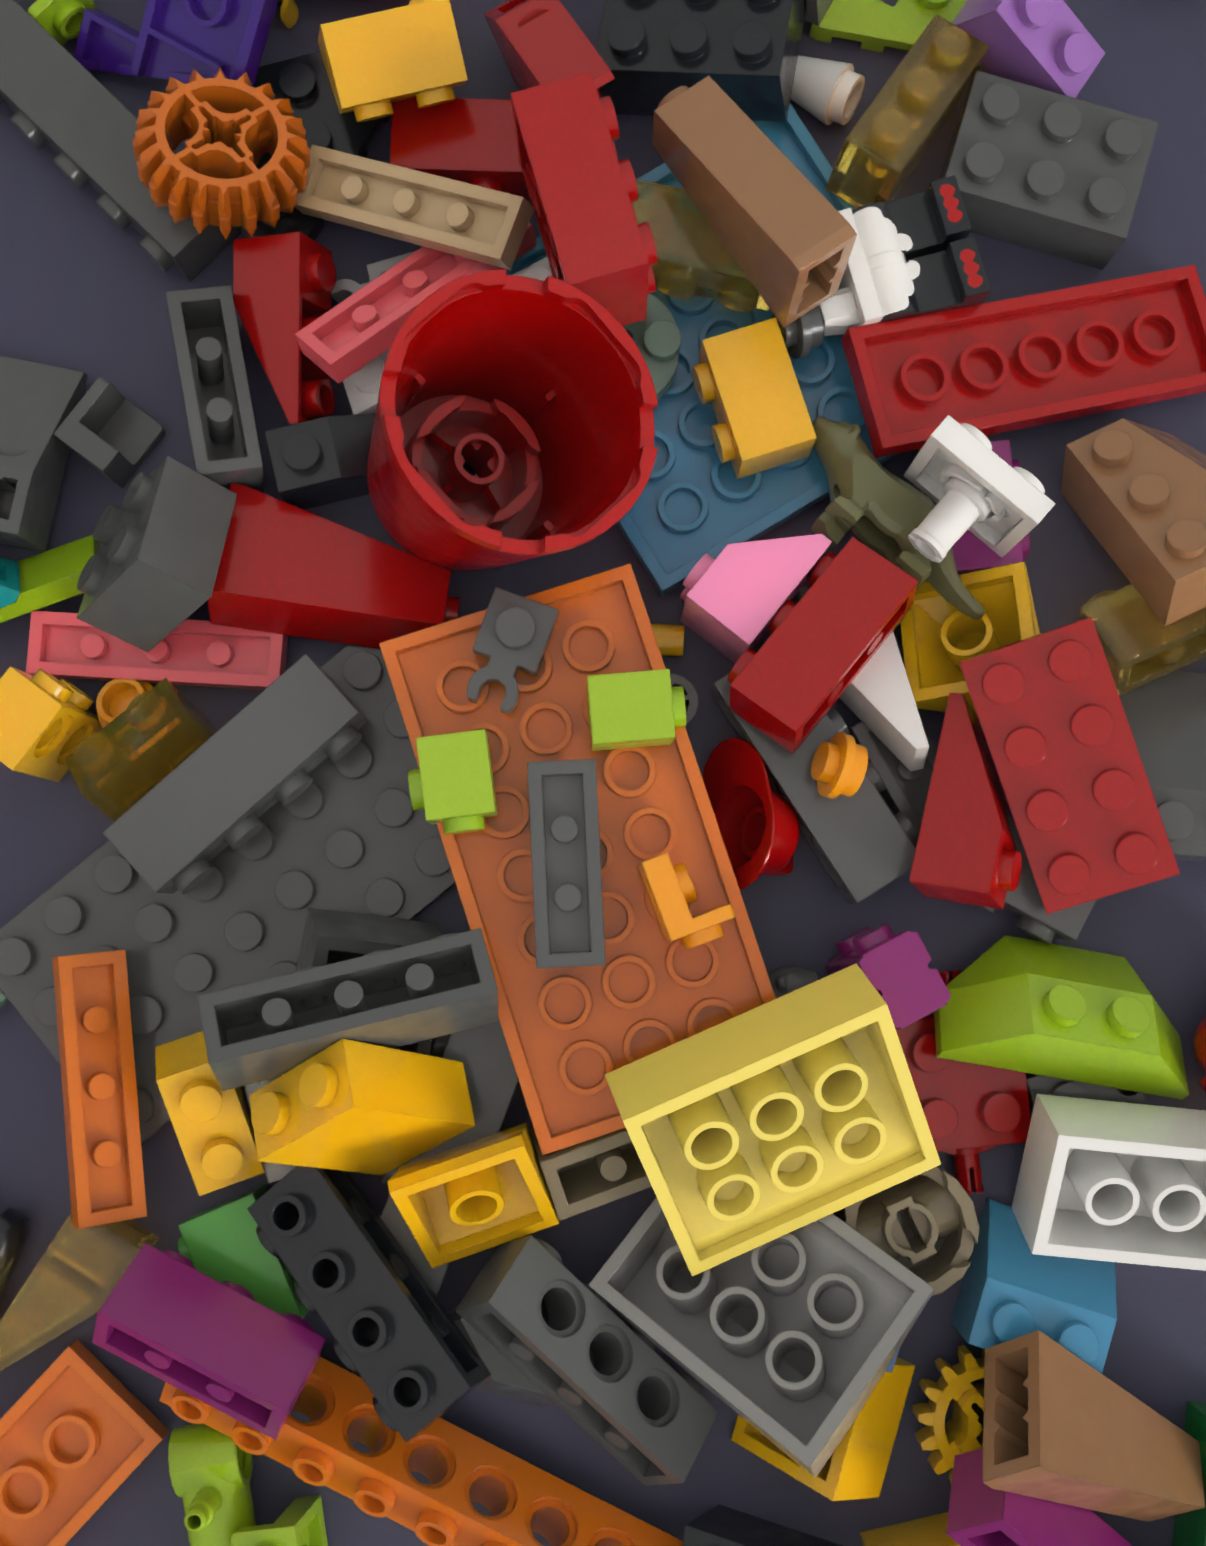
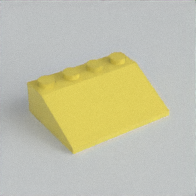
M857 963L605 1074L623 1123L691 1276H695L941 1165L888 1005Z

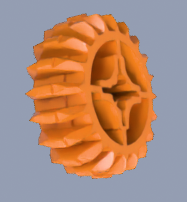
M219 67L214 78H203L193 68L189 83L184 84L170 77L166 93L151 91L150 100L147 102L148 108L139 110V117L136 121L137 131H135V138L133 139L134 158L138 160V177L142 181L143 187L149 188L150 197L153 199L156 208L169 207V214L172 216L175 224L190 217L193 218V226L199 235L209 225L219 226V230L225 239L231 232L232 227L242 226L252 237L255 229H257V221L260 220L275 228L277 220L280 219V211L293 213L294 206L297 204V193H302L307 186L310 148L307 147L306 130L302 119L294 117V111L291 108L289 99H275V93L270 83L257 88L252 87V82L247 72L237 80L227 79L221 67ZM186 138H189V140L185 141V149L174 154L173 152L177 146ZM269 152L272 156L271 159L262 168L258 169L256 165L259 164V157Z

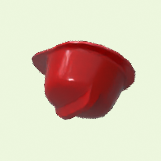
M736 737L723 740L712 750L705 764L702 778L739 889L742 890L757 880L759 876H784L792 872L794 868L793 855L799 841L800 821L790 802L784 796L770 789L765 765L761 754L750 742Z

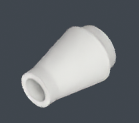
M798 55L790 99L827 126L833 122L846 125L852 118L861 99L865 77L854 72V65L852 63Z

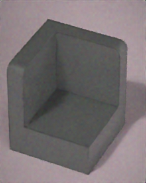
M101 376L94 382L54 432V435L75 454L123 489L164 437L165 429L157 421L128 401L112 383Z

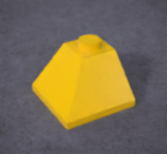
M1025 562L959 574L964 586L986 611L982 618L978 620L961 613L946 601L928 581L919 585L910 611L900 622L904 665L917 708L945 712L949 693H961L977 716L959 661L1040 634Z

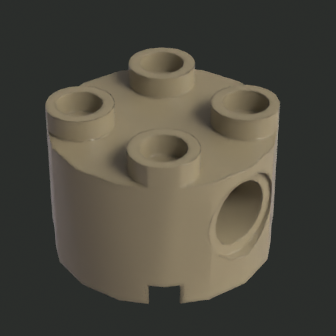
M939 1166L833 1213L934 1288L932 1296L943 1293L963 1278L971 1264L968 1259L973 1252L974 1243L978 1244L980 1227L974 1203L959 1181Z

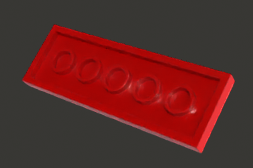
M1195 265L852 327L847 329L841 339L875 458L922 449L930 435L948 415L959 424H970L979 429L985 436L1206 392V297Z

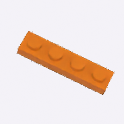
M126 949L52 957L72 1225L77 1229L146 1217L147 1208Z

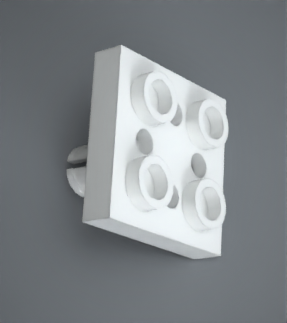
M950 415L930 435L903 475L937 503L921 524L908 535L909 541L916 550L929 560L940 563L946 557V553L967 530L1002 558L1035 528L1056 504L1044 494L1045 489L1042 483L1032 473L1021 467L1012 468L992 451L989 439L979 429L967 423L959 424Z

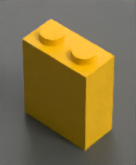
M344 1038L249 1095L251 1122L254 1129L257 1161L382 1176L476 1126L463 1062Z

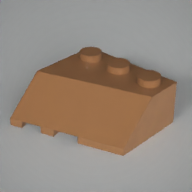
M1124 418L1066 444L1060 493L1162 624L1167 626L1205 608L1206 455L1172 434Z

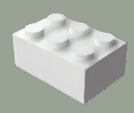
M1036 1094L1011 1208L1031 1253L1035 1255L1206 1271V1110Z

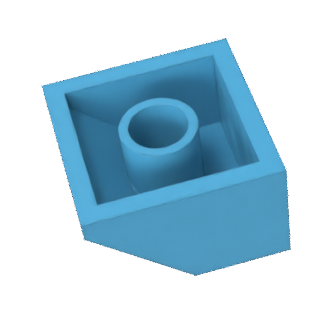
M986 1198L979 1222L978 1244L974 1243L973 1252L969 1258L971 1264L964 1274L951 1324L968 1344L983 1349L1040 1330L1102 1374L1117 1322L1115 1262L1032 1254L1011 1209L1012 1206Z

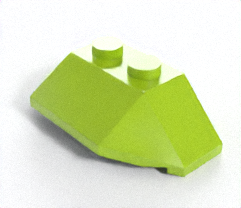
M1005 935L946 985L951 995L947 1001L948 1004L934 1011L937 1058L1180 1100L1189 1095L1180 1035L1127 959L1122 956L1052 943L1047 945L1041 941Z

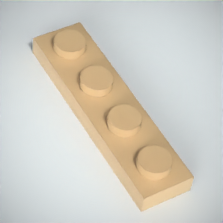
M313 144L310 148V167L307 168V186L303 189L302 193H297V204L294 206L305 215L511 270L534 210L529 202L521 196Z

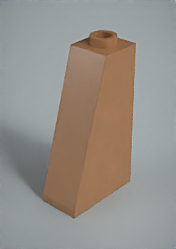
M707 76L690 88L680 86L668 93L661 100L657 109L654 110L652 145L783 328H785L838 292L857 233L850 223L710 76Z
M1040 1330L985 1349L983 1483L999 1491L1145 1522L1205 1508L1200 1444L1198 1440Z

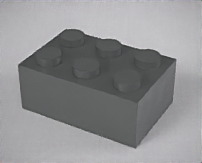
M977 70L960 108L940 179L953 175L956 176L972 227L970 232L1103 270L1127 238L1159 122Z

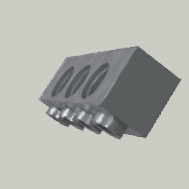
M532 1235L498 1245L455 1311L644 1486L684 1483L719 1413L699 1394V1385L690 1376L673 1369L654 1351V1344L636 1328L627 1326L608 1308L609 1304L593 1291L589 1284L580 1282L562 1265L560 1254L551 1245L534 1238ZM542 1301L545 1303L548 1311L547 1324L541 1313ZM590 1346L593 1350L595 1358L594 1367L589 1357ZM637 1391L640 1396V1408L637 1402Z

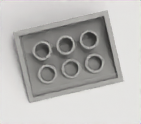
M657 1197L589 1284V1287L609 1304L608 1307L633 1328L639 1330L657 1348L814 1478L817 1477L860 1414L934 1292L932 1286L834 1214L823 1217L704 1272L691 1276Z

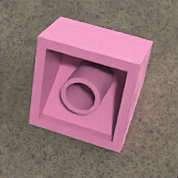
M823 534L727 544L716 559L706 553L683 582L685 589L679 598L685 603L680 621L735 664L746 650L754 648L767 632L771 621L779 609L788 600H792L799 592V589L807 582L832 541Z

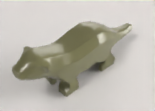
M823 416L817 417L812 422L817 437L813 448L827 473L831 503L825 508L826 512L821 513L810 529L816 534H823L831 540L830 546L833 547L841 541L848 530H851L869 548L881 553L882 557L917 579L918 585L916 590L919 588V585L927 580L946 601L961 613L976 620L982 618L986 611L964 586L957 572L952 547L946 553V557L940 563H937L923 556L909 541L908 535L911 531L917 528L934 508L935 503L932 499L911 484L890 473L875 459L860 435L861 428L858 424L829 420Z

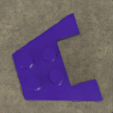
M148 0L140 32L101 10L85 9L74 58L87 70H101L123 75L169 80L172 77L182 83H189L193 68L203 78H214L219 67H221L226 78L237 80L247 72L253 87L278 0Z

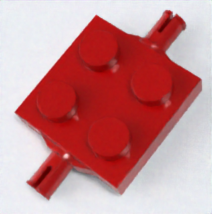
M961 970L938 972L945 985H947L961 973ZM934 1012L903 1029H896L936 1150L953 1155L955 1178L967 1194H972V1192L981 1193L984 1192V1187L982 1185L979 1153L985 1152L996 1145L1026 1142L1031 1121L1026 1073L937 1058Z

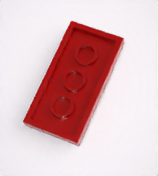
M1087 617L959 661L1046 914L1180 874L1092 617Z

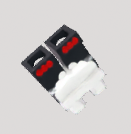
M955 175L931 182L928 189L923 192L889 202L869 203L853 211L851 208L838 211L850 223L857 233V237L838 292L819 305L824 320V336L842 335L846 333L848 328L982 304L990 293L991 288L975 237L967 238L972 227Z

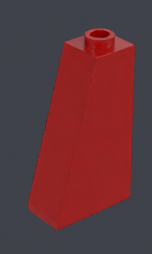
M231 483L229 490L236 493L237 498L212 597L207 600L211 624L381 649L379 645L381 642L458 618L460 597L448 596L450 570L248 486Z

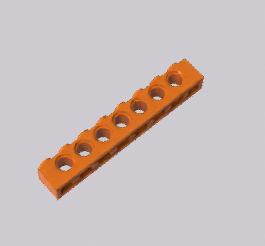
M320 1356L311 1376L291 1412L295 1411L305 1414L312 1422L297 1420L290 1413L276 1440L165 1382L159 1400L170 1406L173 1412L184 1421L193 1424L203 1423L229 1436L236 1446L243 1451L253 1455L264 1454L291 1468L295 1475L305 1483L313 1486H326L352 1499L355 1505L364 1513L373 1517H387L414 1531L416 1536L429 1546H544L536 1540L532 1532L542 1535L549 1542L550 1546H683L682 1540L442 1418H438L425 1430L405 1442L399 1431L391 1430L379 1418L373 1405L374 1395L363 1378ZM355 1441L364 1444L371 1453L358 1451L350 1442ZM411 1471L423 1474L430 1481L431 1485L423 1484L412 1476ZM471 1502L483 1505L491 1516L478 1512Z

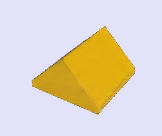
M527 1123L400 1166L387 1181L389 1193L432 1268L559 1224L557 1212Z

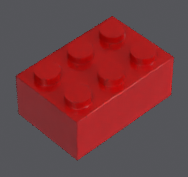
M591 71L510 93L519 164L531 205L534 208L533 212L553 278L562 280L595 299L622 326L646 320L647 295L656 292V283L651 265L658 263L657 250L649 223L637 224L632 203L639 199L637 183L630 160L627 158L618 161L614 140L620 137L619 126L610 96L598 97Z

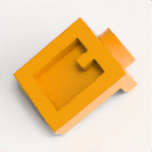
M668 853L637 865L665 941H674L682 938L685 948L690 949L724 936L720 923L736 917L732 905H722L692 917L688 904L696 902L697 895L684 863L673 866Z

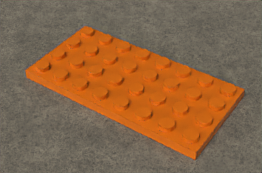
M631 563L525 597L558 609L559 616L537 676L521 670L517 671L515 680L519 689V700L516 708L510 715L501 713L500 708L505 698L506 690L498 683L485 685L481 690L477 704L470 702L467 697V686L470 678L479 669L487 667L489 662L488 658L476 655L472 650L487 609L379 643L418 767L419 760L416 738L485 729L489 738L498 816L485 817V829L480 831L446 835L444 834L443 823L437 824L470 930L478 928L482 930L498 989V1018L542 1156L626 1128L605 1074L776 999L686 728H675L676 738L671 745L592 751L586 689L587 675L666 669ZM596 759L606 965L537 968L527 762ZM668 853L673 866L684 863L697 895V901L688 904L692 917L722 905H732L736 917L720 923L724 936L690 949L685 948L682 938L674 941H665L637 865Z

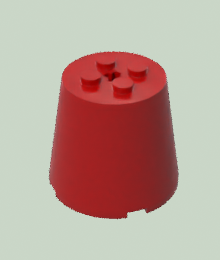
M506 269L488 270L458 278L427 296L409 315L392 342L385 360L368 454L367 483L373 507L387 532L403 549L425 561L450 571L476 572L569 550L591 541L611 528L632 508L643 492L650 478L658 447H654L655 427L653 409L658 406L656 390L646 362L634 340L622 324L595 299L580 289L551 276L542 281L524 276L506 275ZM465 463H467L474 469V471L476 472L474 476L469 474L464 469L463 465Z

